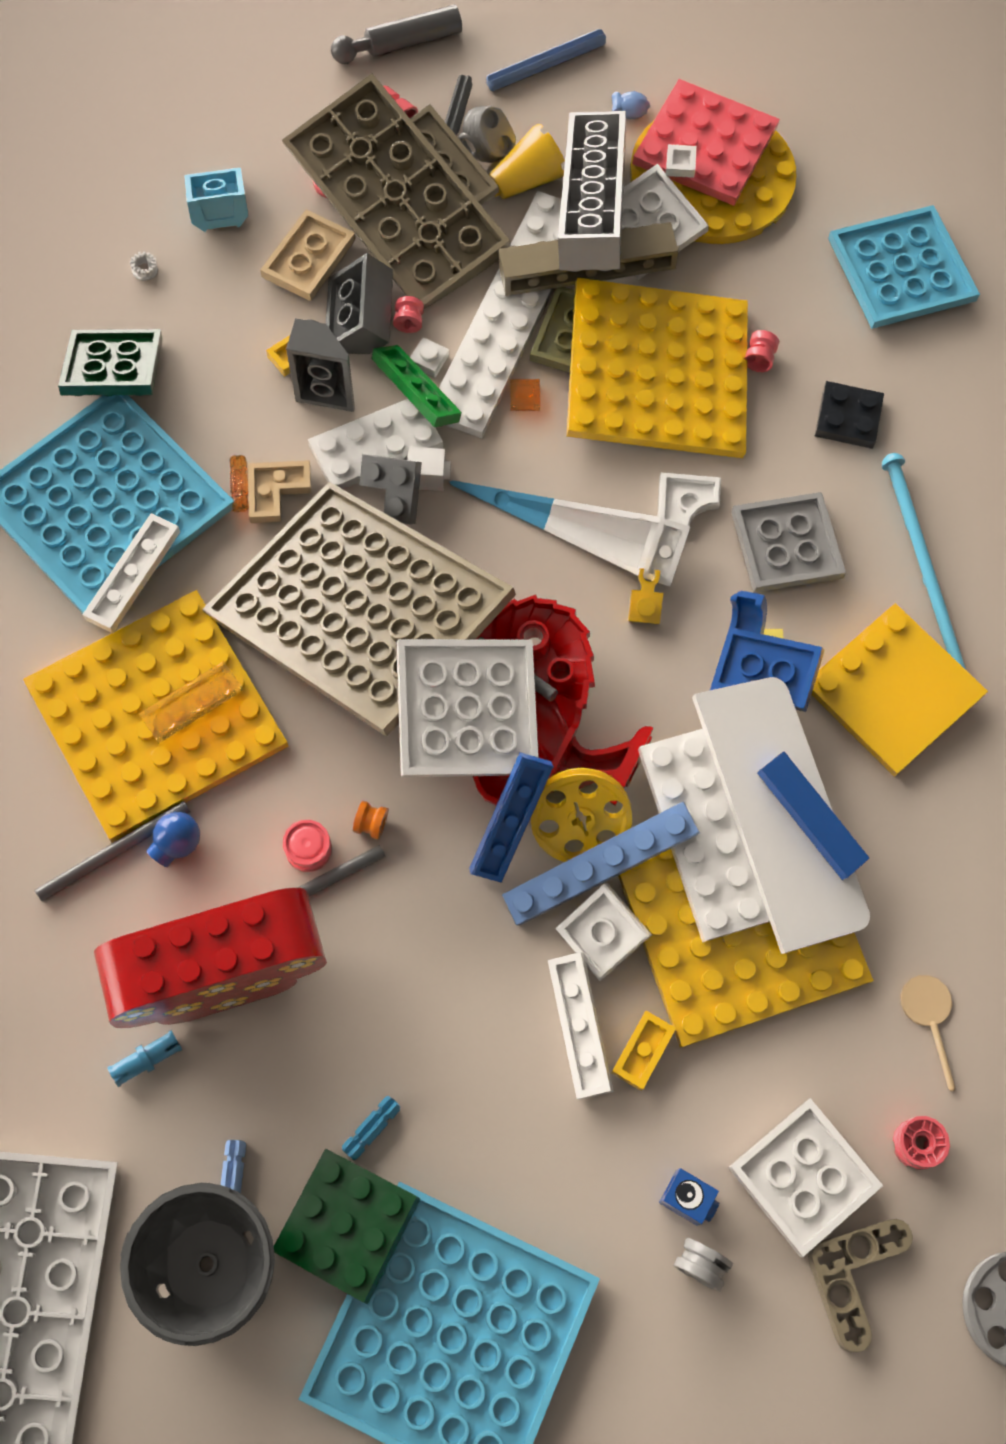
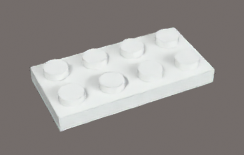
M409 399L308 439L309 447L327 482H331L341 489L360 482L362 454L407 460L408 447L443 448V441L436 428L431 425Z

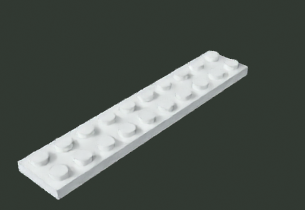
M537 191L511 246L558 240L562 199ZM498 269L439 387L462 412L459 423L446 426L481 439L483 438L554 288L505 296L500 269Z

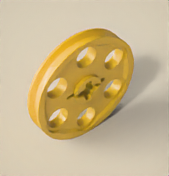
M589 768L569 769L549 778L531 816L532 833L539 846L547 854L562 862H566L603 843L597 839L599 832L610 830L617 836L632 827L631 804L624 788L610 775ZM591 780L598 785V788L593 793L585 794L579 790V785L584 781ZM557 790L564 793L565 799L561 803L555 804L549 802L546 796L551 791ZM615 800L622 803L623 807L617 813H608L604 809L605 804L609 801ZM575 802L578 804L579 811L586 816L587 831L584 829L583 822H580V819L576 817L577 809ZM546 820H552L558 824V828L554 832L547 833L540 829V824ZM570 840H579L584 846L580 851L571 852L565 848V844Z

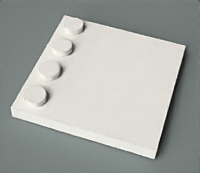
M398 639L396 644L401 777L510 776L520 752L538 757L532 640Z

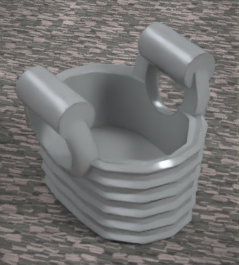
M480 106L469 110L464 117L463 132L458 137L475 159L487 163L503 159L516 143V136L507 117L500 108L494 106ZM465 139L472 142L475 152L471 151Z

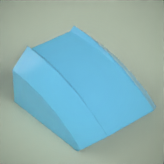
M241 168L184 175L191 223L202 231L206 232L207 229L229 226L240 227L249 216Z

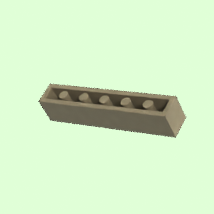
M671 222L654 223L648 226L622 229L620 269H612L610 271L581 270L578 272L559 270L558 240L540 241L534 244L499 249V269L505 296L572 286L575 285L577 278L603 281L676 269L679 250Z

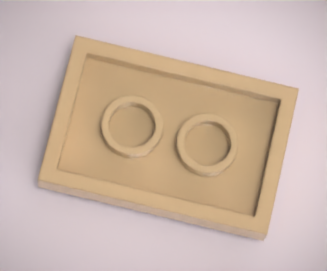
M306 209L260 269L261 277L311 301L356 240L355 232Z

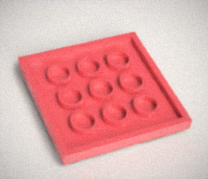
M678 79L634 154L632 164L645 170H649L658 164L666 173L668 144L697 146L694 178L668 177L672 181L735 206L774 135L780 119Z

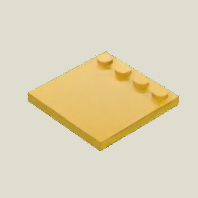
M894 603L819 669L811 695L895 777L983 698L988 691L903 609Z

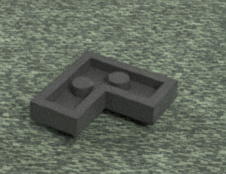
M362 454L359 485L386 489L384 513L401 523L416 524L422 462Z

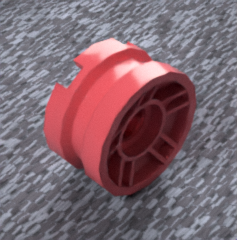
M916 1116L901 1123L894 1131L892 1140L894 1141V1152L897 1158L905 1166L915 1168L916 1170L932 1168L942 1163L948 1156L950 1148L949 1135L944 1126L936 1119L928 1116ZM917 1137H924L926 1139L923 1147L924 1150L917 1147L915 1142Z

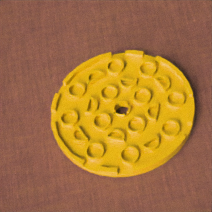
M653 122L644 129L635 143L630 163V182L648 171L633 165L632 162L634 154ZM775 131L735 206L675 181L672 182L708 224V232L696 239L695 242L730 244L758 236L763 233V229L772 223L776 224L780 220L792 199L797 174L795 160L788 144Z

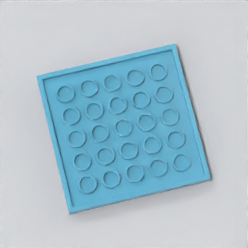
M102 395L0 470L1 528L82 614L151 513L177 525L180 530L179 535L158 565L159 567L236 507L234 500L129 395Z
M399 1181L398 1187L420 1198V1201L369 1303L365 1304L349 1294L346 1295L298 1400L385 1444H533L600 1278Z

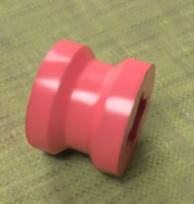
M413 296L398 298L395 302V311L397 313L393 318L394 327L404 333L420 331L422 328L421 316L424 313L423 302Z

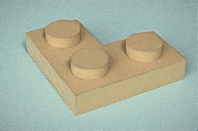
M310 460L248 463L250 523L281 522V495L312 493Z

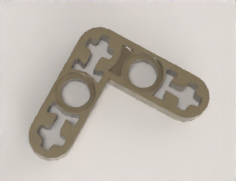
M885 1220L826 1239L809 1251V1264L837 1343L844 1350L862 1352L868 1348L872 1340L871 1327L850 1270L907 1251L912 1245L913 1235L909 1225L902 1220ZM890 1226H892L894 1231H901L902 1238L898 1239V1247L894 1242L878 1245L876 1238L889 1235L891 1233ZM873 1230L876 1231V1238H875V1236L872 1234V1231H873ZM857 1236L864 1237L870 1246L869 1254L863 1259L856 1257L851 1250V1243ZM842 1241L843 1253L849 1264L845 1265V1257L832 1260L830 1262L831 1269H828L826 1264L818 1262V1257L823 1255L822 1248H825L827 1253L842 1250L838 1245V1242ZM879 1246L883 1250V1253L879 1254ZM837 1284L843 1285L849 1292V1302L844 1307H837L830 1298L831 1289ZM855 1310L856 1316H849L853 1328L861 1329L862 1335L857 1337L858 1344L855 1345L853 1340L845 1339V1333L849 1332V1325L846 1319L838 1321L837 1314L849 1313Z

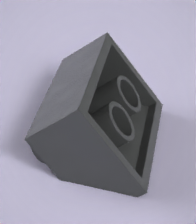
M368 253L329 277L326 325L348 354H371L374 348L383 347L390 340L393 269Z
M295 318L286 351L296 402L354 412L355 403L349 354L325 323H319L312 319L302 320Z

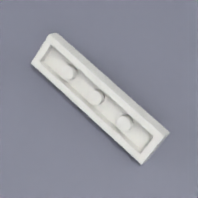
M152 513L149 515L82 614L86 621L114 633L179 535L180 530L177 525Z
M578 952L548 960L576 1097L581 1100L614 1092L584 954Z

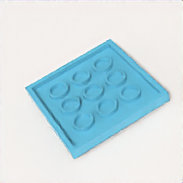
M934 205L830 231L828 240L871 329L976 302L980 295Z

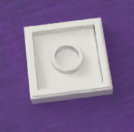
M604 883L555 928L575 953L581 952L584 954L586 966L599 981L608 976L652 936L608 883Z

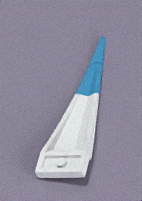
M449 481L452 486L637 576L639 568H644L643 577L653 581L655 570H660L658 583L669 587L673 581L691 528L690 526L658 516L460 481Z

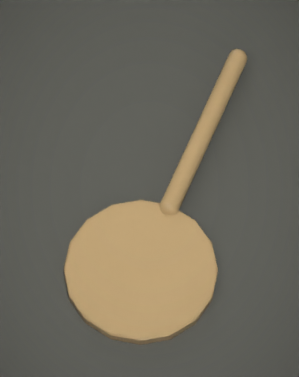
M918 975L911 978L903 986L900 995L901 1006L905 1015L914 1023L921 1026H931L948 1089L955 1091L954 1080L937 1025L942 1023L950 1014L952 1008L951 994L947 986L939 979L930 975Z

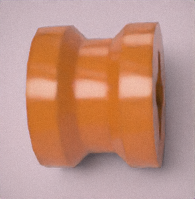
M362 801L358 807L352 831L357 834L365 832L370 834L373 839L379 840L386 825L389 808L383 806L375 808L371 806L370 802Z

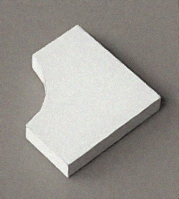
M661 472L659 479L658 517L689 526L697 515L707 510H718L721 496V478Z

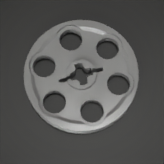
M1006 1252L994 1254L984 1259L974 1268L966 1282L962 1300L965 1323L972 1339L989 1358L1003 1366H1006V1340L1003 1347L995 1349L988 1342L987 1336L990 1328L998 1326L1003 1330L1006 1337V1282L1001 1279L998 1272L999 1265L1006 1260ZM982 1287L988 1289L993 1297L992 1306L987 1310L979 1308L975 1302L976 1291Z

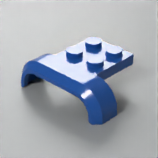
M742 590L732 595L730 598L732 604L731 623L710 690L774 677L786 684L795 709L806 712L824 655L823 647L764 635L767 619V600L765 595Z

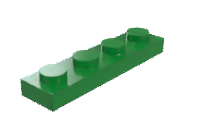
M399 345L373 349L371 359L434 428L459 423L462 412Z

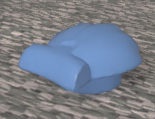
M636 91L627 92L622 95L619 92H615L611 97L612 111H626L627 119L642 117L647 114V110L650 108V102L647 100V97Z

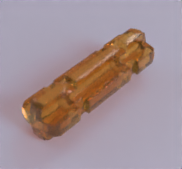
M233 455L229 459L231 468L230 492L232 493L231 498L234 500L232 508L236 513L246 512L249 509L247 499V461L244 455Z

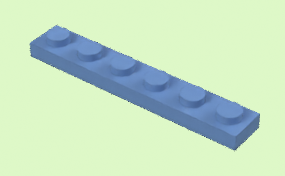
M681 802L502 894L515 924L520 926L700 834V831L686 804Z

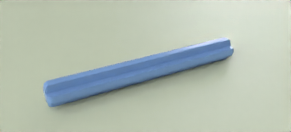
M602 29L592 31L491 73L486 77V84L490 91L501 89L605 45L606 35Z

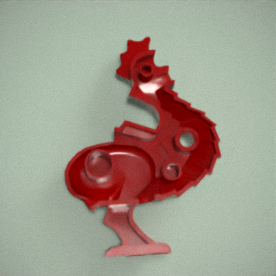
M537 594L519 601L514 598L475 640L483 637L485 640H529L531 638L542 640L540 644L533 646L534 674L558 690L557 696L551 702L535 691L538 758L552 762L554 767L549 778L565 770L589 768L610 775L623 788H628L641 763L638 749L640 746L650 744L652 740L650 735L653 727H642L631 740L608 748L589 750L582 747L575 735L580 725L583 709H587L589 689L595 687L592 668L594 654L588 641L590 631L576 616V609L557 604V600L537 598ZM472 776L479 794L485 801L496 806L509 776ZM591 780L584 781L579 785V789L595 782ZM613 800L609 802L616 806L618 801Z

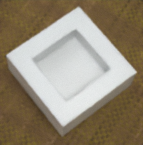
M668 144L666 176L694 178L697 146Z
M422 338L410 358L424 373L435 378L449 357V349L426 338Z

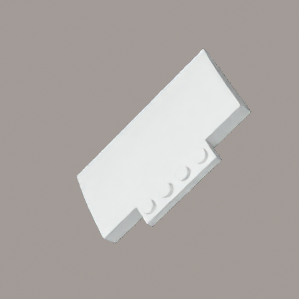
M0 1152V1444H73L118 1162Z

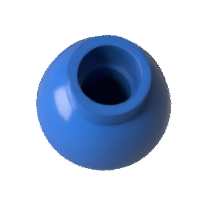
M171 812L165 814L157 821L153 829L154 842L146 851L157 863L168 867L175 858L186 857L197 848L200 841V828L195 819L186 813Z

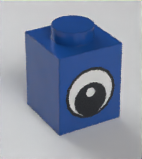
M679 1168L674 1172L659 1203L698 1226L703 1224L704 1220L710 1222L714 1217L720 1204L715 1200L719 1191Z

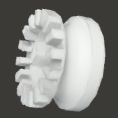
M143 251L142 254L138 252V255L134 254V257H131L130 265L133 276L136 279L147 281L156 276L158 267L153 254L150 255L149 252L146 254ZM147 263L149 268L144 271L138 266Z

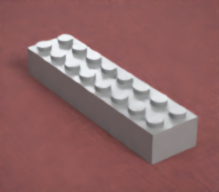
M626 111L576 112L569 114L558 232L559 270L578 272L581 270L610 271L612 269H620Z

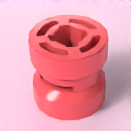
M759 330L751 335L750 348L747 350L744 358L745 360L747 359V367L756 372H767L772 369L775 359L774 354L777 352L780 342L775 334L766 330Z

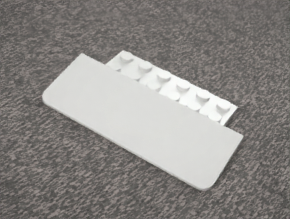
M769 677L694 694L692 699L703 729L640 746L638 752L659 814L684 802L700 831V834L671 848L702 943L770 922L780 952L784 954L864 929L869 923L870 912L856 873L854 872L848 878L842 880L757 774L761 768L785 751L832 810L786 684L778 678Z

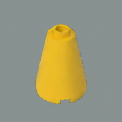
M541 124L533 126L489 173V176L499 187V193L495 197L500 196L502 199H506L564 177V170H562L561 164L565 162V159L550 133L547 132L543 135L539 130L543 127Z

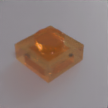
M510 379V411H540V379Z

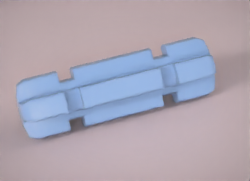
M227 1140L224 1153L227 1156V1161H223L221 1185L241 1193L244 1163L241 1161L242 1157H245L246 1143L242 1140Z

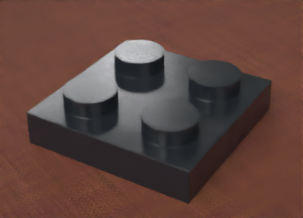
M826 381L814 436L873 449L877 439L884 393Z

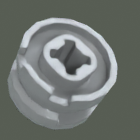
M686 1238L684 1242L686 1250L682 1257H677L673 1266L687 1276L698 1280L701 1284L713 1290L716 1288L717 1291L721 1292L724 1285L722 1278L725 1272L728 1273L729 1269L732 1268L733 1263L713 1249L693 1239Z

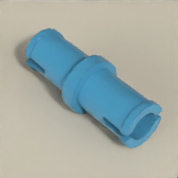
M170 1030L169 1033L145 1047L142 1044L135 1048L136 1052L114 1065L108 1066L107 1069L113 1080H115L117 1087H120L123 1083L146 1070L148 1073L155 1069L154 1065L176 1052L182 1051V1048L172 1030Z

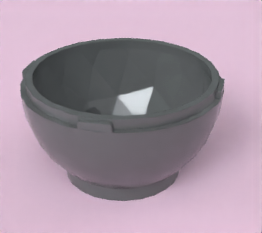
M202 1182L175 1188L162 1194L148 1205L132 1224L130 1231L127 1232L120 1255L121 1285L127 1305L134 1316L154 1336L183 1346H199L217 1342L236 1333L250 1321L266 1298L272 1282L275 1265L273 1239L265 1218L256 1206L238 1191L222 1185ZM247 1231H250L254 1238L252 1244H250L245 1235ZM209 1256L213 1259L214 1265L210 1271L205 1272L201 1268V1261ZM162 1284H165L170 1294L167 1298L162 1297L158 1290Z

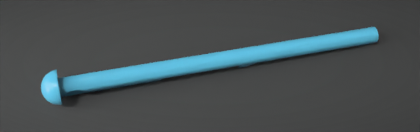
M898 453L888 454L882 461V469L889 472L946 651L966 670L901 468L905 463V459Z

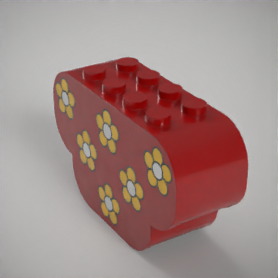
M297 887L266 892L111 939L94 950L109 1023L115 1028H133L155 1022L171 1025L193 1021L277 995L293 987L297 983L296 979L312 974L327 964L308 893L305 889Z

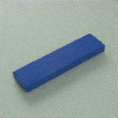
M785 751L757 772L842 880L848 878L870 858Z
M522 752L519 753L469 867L471 875L502 883L554 767L551 761Z

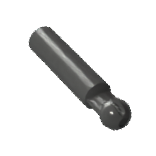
M454 4L366 28L364 37L356 40L342 35L333 41L331 54L338 63L349 64L354 60L357 53L368 51L372 57L461 33V15L458 7Z

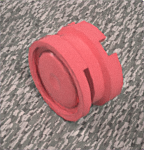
M300 820L293 823L285 832L283 849L289 863L295 869L303 872H313L321 869L329 861L332 854V844L326 828L319 822Z

